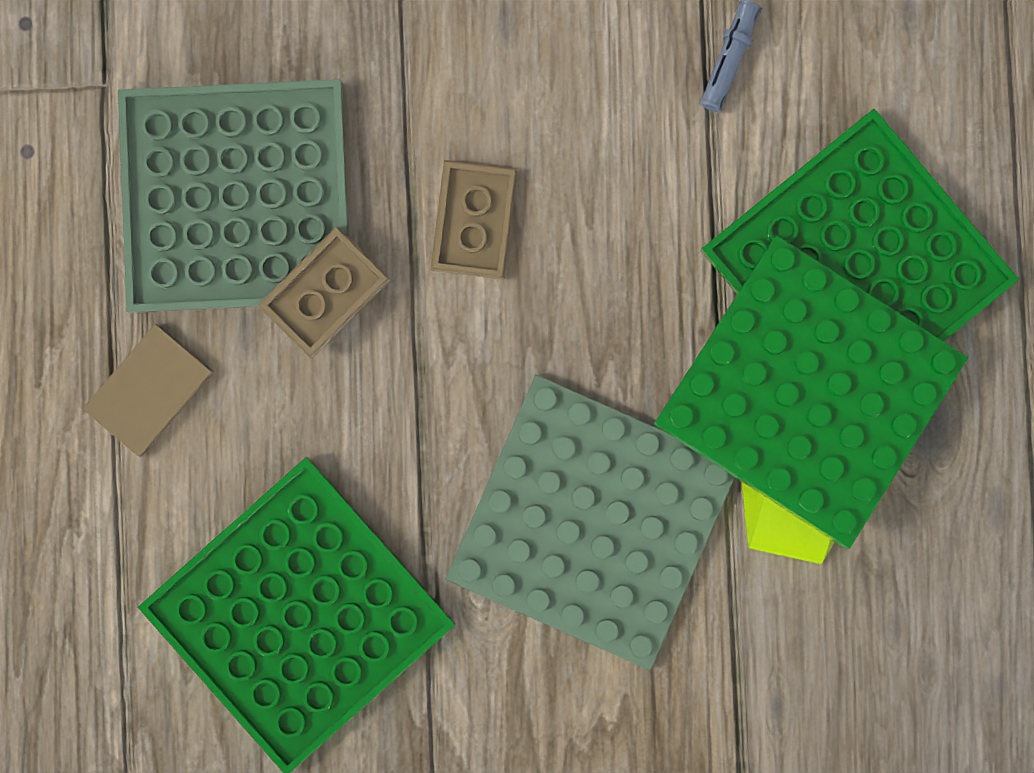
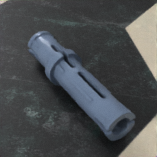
M740 0L730 28L725 30L722 37L725 41L707 88L700 100L699 105H702V107L714 112H722L725 99L745 49L750 48L753 41L750 37L762 11L760 5L748 0Z

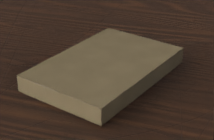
M444 160L431 271L504 280L518 169Z
M336 226L257 306L309 358L313 359L391 279Z
M154 324L83 407V410L138 457H142L214 372L159 325Z

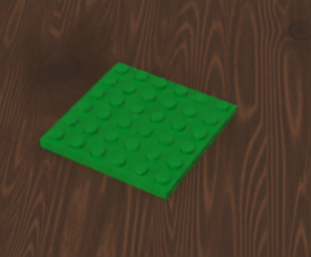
M875 109L867 113L700 250L734 292L738 294L765 250L777 235L942 341L949 338L1020 280Z
M776 235L653 424L843 548L850 549L969 357Z
M305 457L137 607L283 773H291L456 625L308 457Z

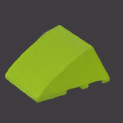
M741 481L748 548L822 564L834 541Z

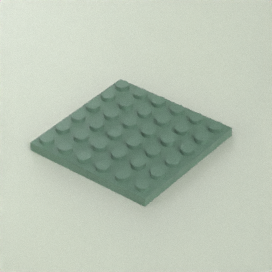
M341 79L118 90L126 312L141 313L258 307L257 305L336 226L349 237Z
M535 375L445 580L651 670L735 477L668 433Z

